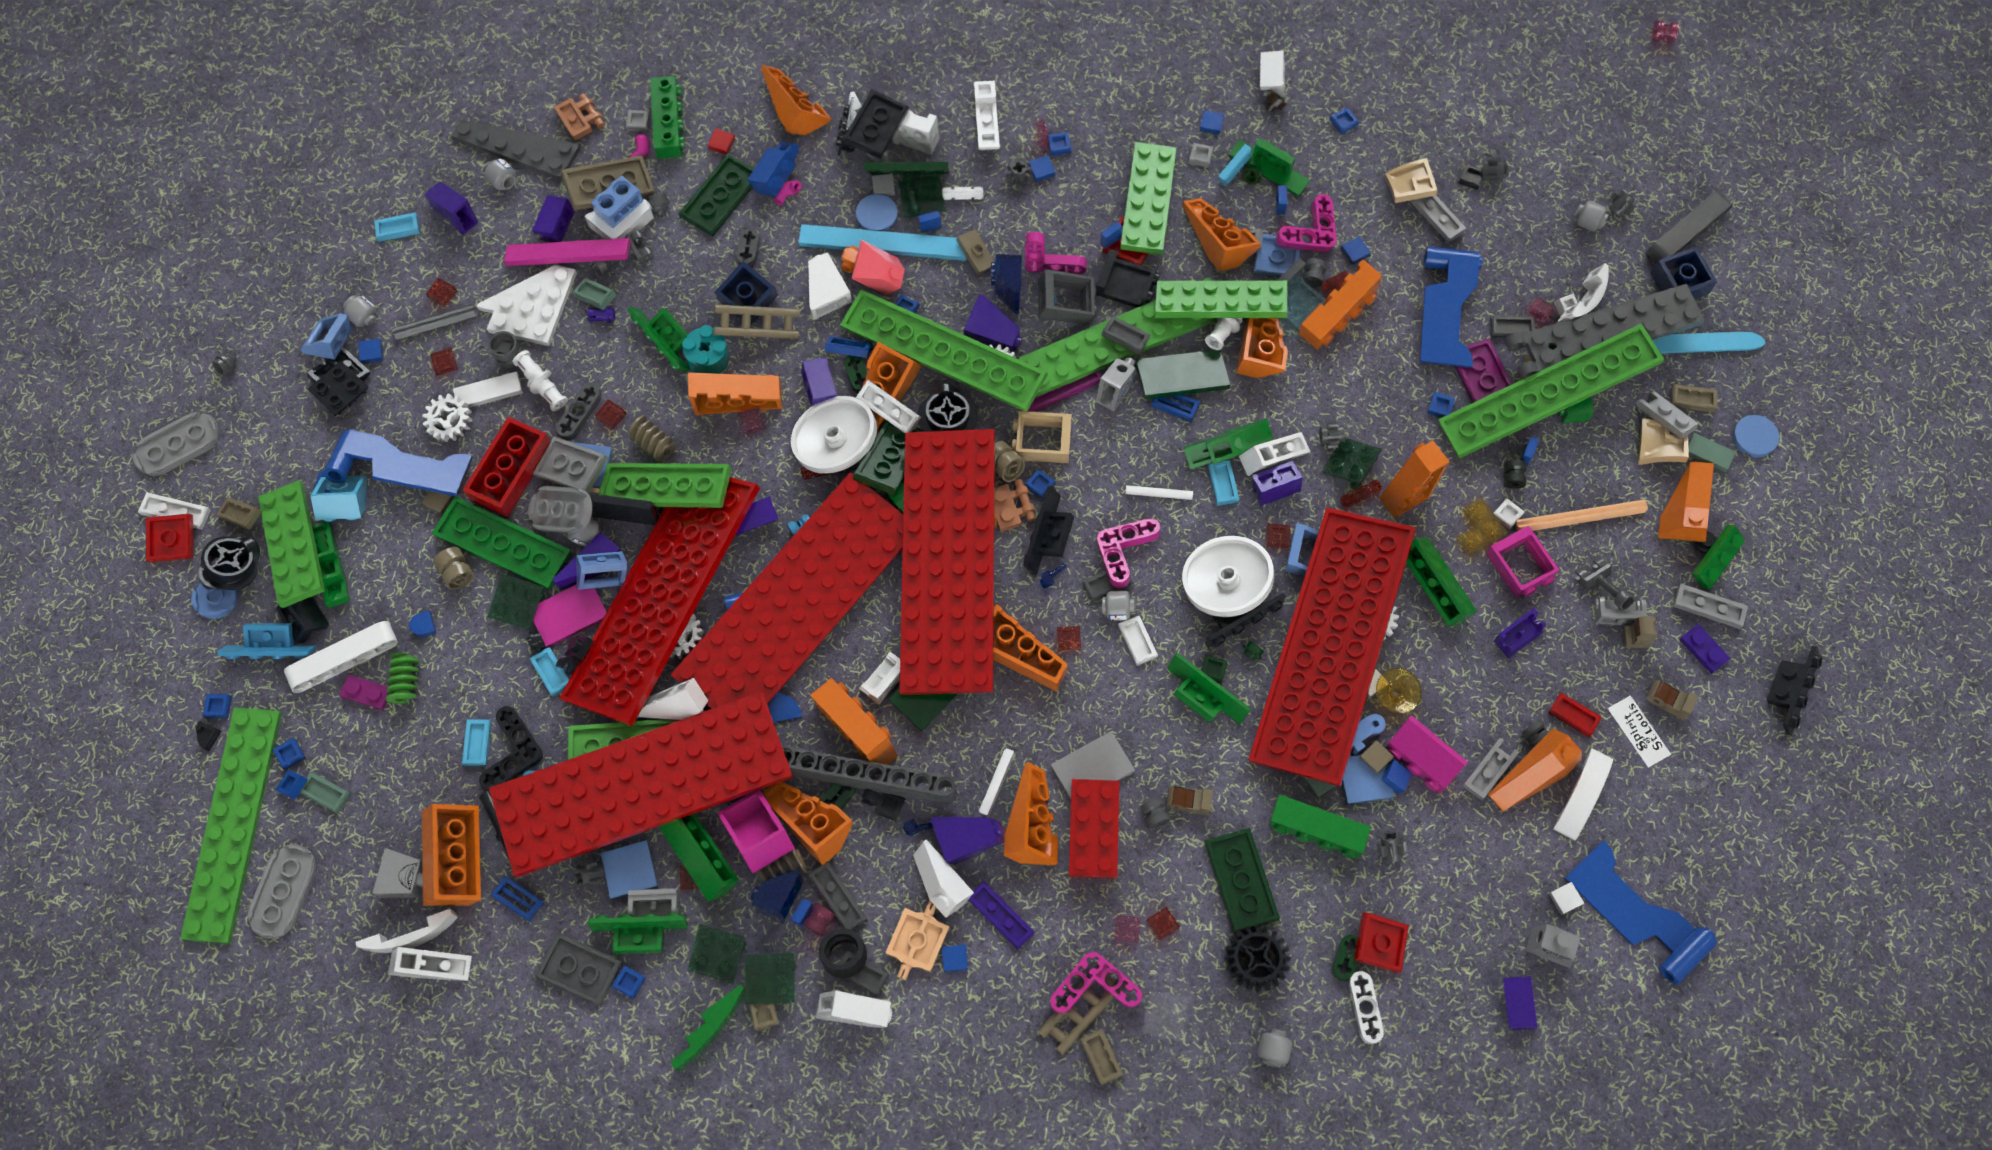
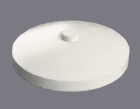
M836 396L817 403L806 410L796 422L791 435L792 451L799 463L810 471L816 473L842 471L860 461L872 447L877 433L876 419L870 408L863 401L854 397Z
M1223 536L1205 542L1192 552L1184 565L1182 581L1188 599L1196 608L1210 615L1231 617L1253 610L1267 598L1274 583V568L1269 554L1257 542L1240 536Z

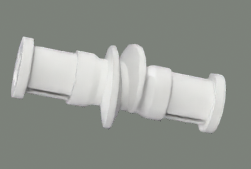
M1217 318L1218 322L1214 330L1205 338L1206 344L1214 350H1221L1225 339L1231 333H1237L1240 330V324L1243 322L1242 318Z
M528 350L517 354L513 359V364L519 366L524 372L525 377L529 379L527 386L530 387V391L533 394H540L550 404L552 411H557L565 406L568 398L562 396L556 389L555 384L548 379L552 374L551 371L546 370L542 372L541 367L530 357L531 354Z

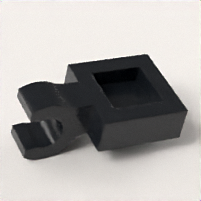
M575 636L568 644V649L564 654L566 657L560 658L556 663V667L563 668L565 663H567L568 667L565 673L573 674L579 660L583 661L594 641L588 636Z
M866 789L862 796L863 803L876 806L874 813L896 822L906 798L887 793L880 795L869 789Z

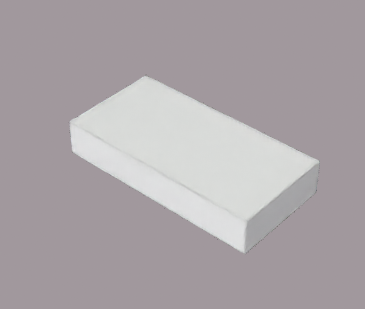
M1140 616L1118 624L1136 666L1158 657Z

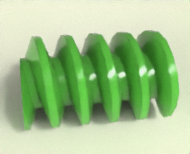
M391 653L390 657L392 660L389 662L391 669L388 671L390 678L387 680L390 686L386 689L389 694L386 696V701L394 704H405L410 699L417 698V695L410 693V691L417 690L418 688L416 685L411 684V682L418 681V677L412 675V673L419 672V668L414 667L413 664L420 663V659L406 653Z

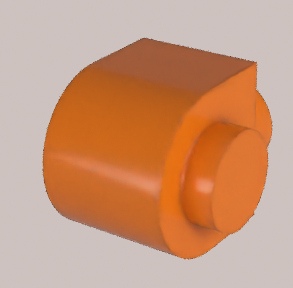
M853 245L845 248L841 256L842 263L840 266L847 273H853L858 248Z

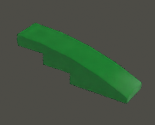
M323 521L312 525L325 589L323 592L324 601L329 609L351 600L331 523Z
M741 984L700 1014L706 1023L685 1038L690 1047L670 1061L675 1070L679 1072L683 1070L720 1034L746 994V990Z

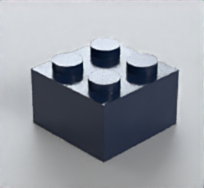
M1697 246L1658 260L1650 272L1660 291L1687 284L1694 299L1708 295L1717 283Z
M744 261L714 292L717 300L722 305L769 307L778 297L776 288ZM734 314L742 320V315ZM751 315L750 326L760 317V315Z

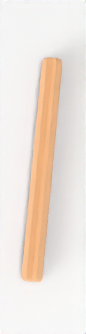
M1645 500L1520 519L1516 521L1515 527L1517 532L1527 526L1532 531L1645 513L1648 510V506Z

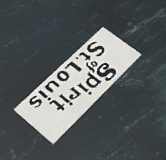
M1631 695L1608 708L1648 768L1671 755Z

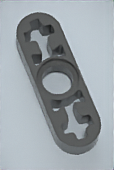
M589 383L580 389L557 423L556 430L561 439H574L600 402L601 392L595 384ZM594 391L595 396H589L588 398L586 394ZM584 408L585 412L582 416L577 417L573 415L574 410ZM570 426L571 431H566L564 433L563 428H568Z

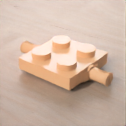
M930 900L924 913L914 912L907 908L904 909L886 950L887 955L898 959L902 963L896 977L900 979L902 977V980L905 981L911 967L920 968L931 973L950 928L933 917L936 906Z

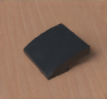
M344 347L341 348L335 360L324 358L325 362L307 372L308 378L315 383L339 361H342L362 381H365L370 375V371Z

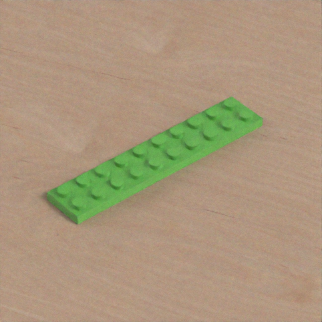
M1209 277V278L1204 279V280H1202V281H1212V280H1211V278ZM1156 300L1116 317L1150 334V339L1142 352L1217 321V318H1155ZM1107 320L1021 356L1019 360L1047 372L1048 376L1037 393V397L1096 371L1107 368L1116 359L1125 360L1137 355V353L1101 336L1102 331L1109 322Z
M862 289L840 324L842 329L875 344L880 342L925 367L1024 412L1029 410L1048 376L1044 370Z
M1641 323L1438 419V424L1459 459L1663 363L1664 358Z
M235 707L233 709L181 932V940L231 944L274 753L272 749L275 748L282 717L280 711Z

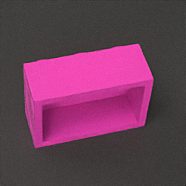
M760 790L748 794L717 813L752 873L795 849L784 827Z

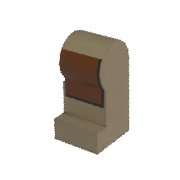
M1642 616L1636 618L1632 626H1624L1622 628L1624 648H1648L1658 637V633L1655 630L1656 618L1653 616Z
M1655 680L1646 699L1658 706V708L1684 720L1691 714L1699 696L1691 692L1687 694L1674 688L1667 682Z
M1171 786L1168 788L1166 807L1181 810V812L1208 816L1211 811L1213 790Z

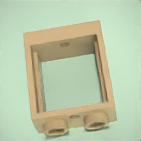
M1019 411L1018 419H1014L1013 432H1017V439H1012V449L1024 461L1069 463L1072 414ZM1024 426L1062 428L1061 450L1022 449Z

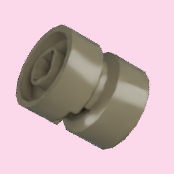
M997 441L995 443V472L1006 482L1016 480L1025 469V461L1006 442Z
M458 547L447 548L438 553L433 559V563L438 572L442 574V579L448 589H459L470 583L474 578L472 569L468 564H465L466 559Z

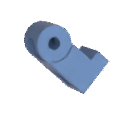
M1371 714L1360 721L1351 750L1353 756L1363 751L1366 747L1363 744L1370 738H1377L1383 732L1386 722L1381 715Z

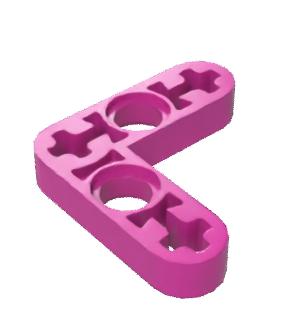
M1326 194L1317 195L1311 204L1313 229L1284 226L1276 235L1277 244L1288 249L1324 253L1331 251L1337 241L1332 199ZM1319 220H1325L1328 223V227L1322 226ZM1301 236L1309 237L1311 243H1305Z
M1040 232L1026 234L1025 269L1027 271L1043 273L1047 269L1072 274H1083L1086 272L1087 259L1085 257L1045 254V235Z
M1145 519L1105 529L1098 533L1097 547L1112 586L1124 588L1130 582V571L1122 549L1157 540L1160 536V524L1155 519ZM1125 532H1132L1135 536L1131 539H1126L1122 535ZM1108 538L1110 543H1106L1104 539ZM1111 555H1116L1120 558L1117 562L1107 560ZM1117 569H1119L1121 577H1123V579H1119L1118 577H1116Z
M1090 952L1081 959L1053 993L1050 1004L1055 1012L1059 1014L1067 1013L1093 981L1097 982L1127 1008L1139 1005L1142 999V992L1137 985L1100 954ZM1096 958L1098 959L1097 965L1099 968L1093 967L1088 972V975L1092 976L1089 980L1083 972L1078 970L1082 967L1085 971L1089 964L1087 960H1094ZM1109 973H1114L1119 978V983L1114 987H1110L1105 983V976ZM1074 976L1082 977L1084 980L1083 988L1079 990L1073 989L1070 985V980ZM1123 981L1127 983L1124 988L1128 992L1136 991L1135 997L1137 1001L1130 1000L1127 1002L1125 1000L1127 995L1122 990L1120 995L1115 992L1121 987ZM1066 986L1072 994L1077 996L1073 999L1070 995L1066 999L1068 1006L1066 1008L1064 1006L1058 1008L1055 998L1057 996L1062 998L1066 994V991L1062 990Z

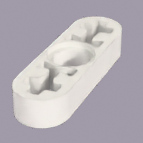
M1358 971L1352 975L1348 984L1359 1034L1365 1043L1375 1044L1383 1038L1384 1030L1374 986L1368 973ZM1358 977L1363 981L1366 980L1367 984L1363 986L1364 994L1369 992L1370 996L1357 998L1356 994H1361L1360 987L1354 984ZM1361 1001L1371 1003L1373 1007L1371 1014L1365 1015L1360 1011L1359 1004ZM1375 1017L1376 1021H1371L1372 1029H1377L1378 1034L1374 1035V1039L1370 1035H1366L1365 1031L1369 1029L1368 1021L1363 1023L1362 1019L1366 1020Z

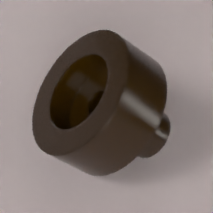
M1273 90L1266 96L1270 102L1265 108L1270 112L1276 107L1282 110L1287 104Z

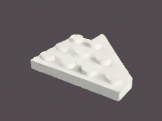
M554 265L478 303V310L493 313L487 327L488 332L495 334L500 331H508L516 339L550 346L575 280L576 270Z

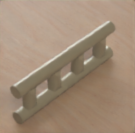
M714 305V313L721 314L720 327H713V335L799 339V331L792 330L793 317H800V309ZM729 314L742 315V328L729 327ZM751 315L763 316V329L750 328ZM772 316L784 317V330L771 329Z
M1107 974L1105 976V983L1110 987H1114L1119 983V978L1114 980ZM1084 980L1078 985V987L1075 990L1083 988ZM1123 981L1121 987L1115 991L1117 994L1126 985V982ZM1091 984L1081 996L1093 1006L1084 1017L1073 1007L1064 1014L1054 1012L1039 1029L1038 1034L1045 1039L1050 1033L1060 1042L1056 1050L1063 1056L1114 998L1110 993L1106 991L1099 999L1089 990L1092 986ZM1072 993L1070 994L1073 999L1077 996ZM1066 1000L1061 1005L1065 1008L1068 1006ZM1065 1015L1077 1024L1068 1035L1064 1034L1056 1026Z

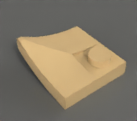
M1427 158L1404 164L1384 175L1395 203L1437 196V187Z
M1642 418L1638 465L1656 462L1686 463L1689 457L1688 435L1680 439L1656 420Z

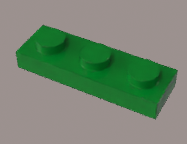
M1727 524L1692 573L1702 589L1710 590L1745 542V539L1735 525Z

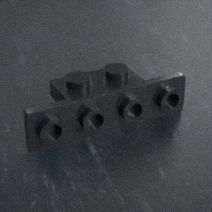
M1048 486L1043 496L1040 513L1036 518V526L1030 537L1029 549L1024 557V567L1032 575L1038 574L1043 556L1063 557L1074 516L1071 513L1056 512L1061 495L1053 486Z
M1282 593L1265 604L1259 605L1241 615L1231 617L1211 615L1221 630L1206 639V647L1209 648L1213 645L1218 647L1226 641V637L1233 634L1236 636L1244 631L1245 626L1251 622L1253 624L1260 622L1266 613L1270 611L1275 613L1284 606L1285 594Z
M1812 646L1805 665L1781 660L1768 694V704L1789 708L1783 723L1786 735L1792 736L1794 729H1798L1801 720V709H1805L1807 706L1809 688L1812 689L1815 684V671L1820 669L1823 657L1820 655L1817 646Z

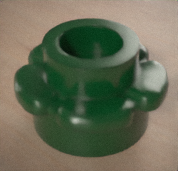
M1249 164L1248 167L1244 168L1243 179L1246 183L1257 184L1262 180V169L1257 167L1256 164Z
M1251 641L1246 646L1243 645L1245 649L1243 654L1251 660L1255 661L1256 658L1262 659L1261 656L1264 651Z

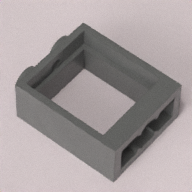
M1045 269L1038 279L1039 318L1087 325L1097 313V306L1094 304L1096 296L1094 277ZM1054 287L1081 291L1082 310L1054 306Z

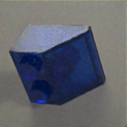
M996 254V262H991V285L995 286V294L1015 314H1019L1022 255Z
M797 870L790 871L763 881L760 887H756L751 895V905L757 913L783 924L804 883L800 872Z

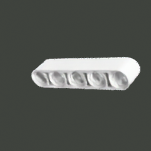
M382 621L289 665L284 669V673L292 692L300 693L395 647L398 641L390 623Z

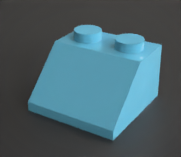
M347 476L343 483H333L326 477H321L310 495L315 520L330 522L336 519L352 521L361 518L366 509L367 476Z

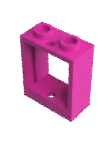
M1529 526L1491 545L1486 552L1487 557L1515 598L1524 595V597L1531 595L1537 590L1536 587L1540 585L1548 586L1556 580L1554 577L1559 572V568ZM1522 544L1525 545L1544 573L1523 586L1501 556Z

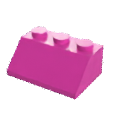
M1412 715L1385 747L1394 756L1393 759L1403 762L1406 765V769L1412 775L1421 777L1431 791H1437L1440 794L1468 763Z

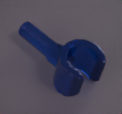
M1062 563L1052 571H1045L1041 575L1040 583L1044 589L1055 583L1053 577L1067 567L1065 563Z
M911 819L904 823L903 828L908 836H913L920 831L932 829L933 825L932 823H926L917 826L915 820Z

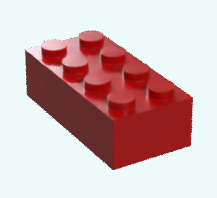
M507 417L462 490L469 501L508 518L533 478V472L551 442L549 437L542 431Z
M1071 780L1068 878L1117 879L1120 781Z

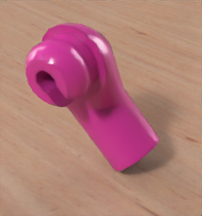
M640 134L635 137L637 150L629 157L642 155L644 158L650 152L648 137Z
M798 180L785 182L774 198V202L778 205H783L788 196L800 192L802 188L801 182Z

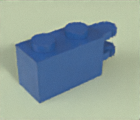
M782 141L776 149L767 148L748 178L749 183L758 194L777 196L796 166L794 159L799 152L798 144L790 143L789 145L787 142Z

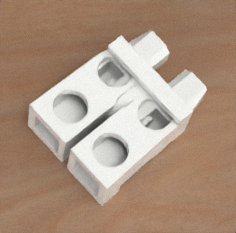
M909 110L893 137V143L899 145L901 142L904 146L932 155L940 139L937 116L929 114L925 118L915 115Z

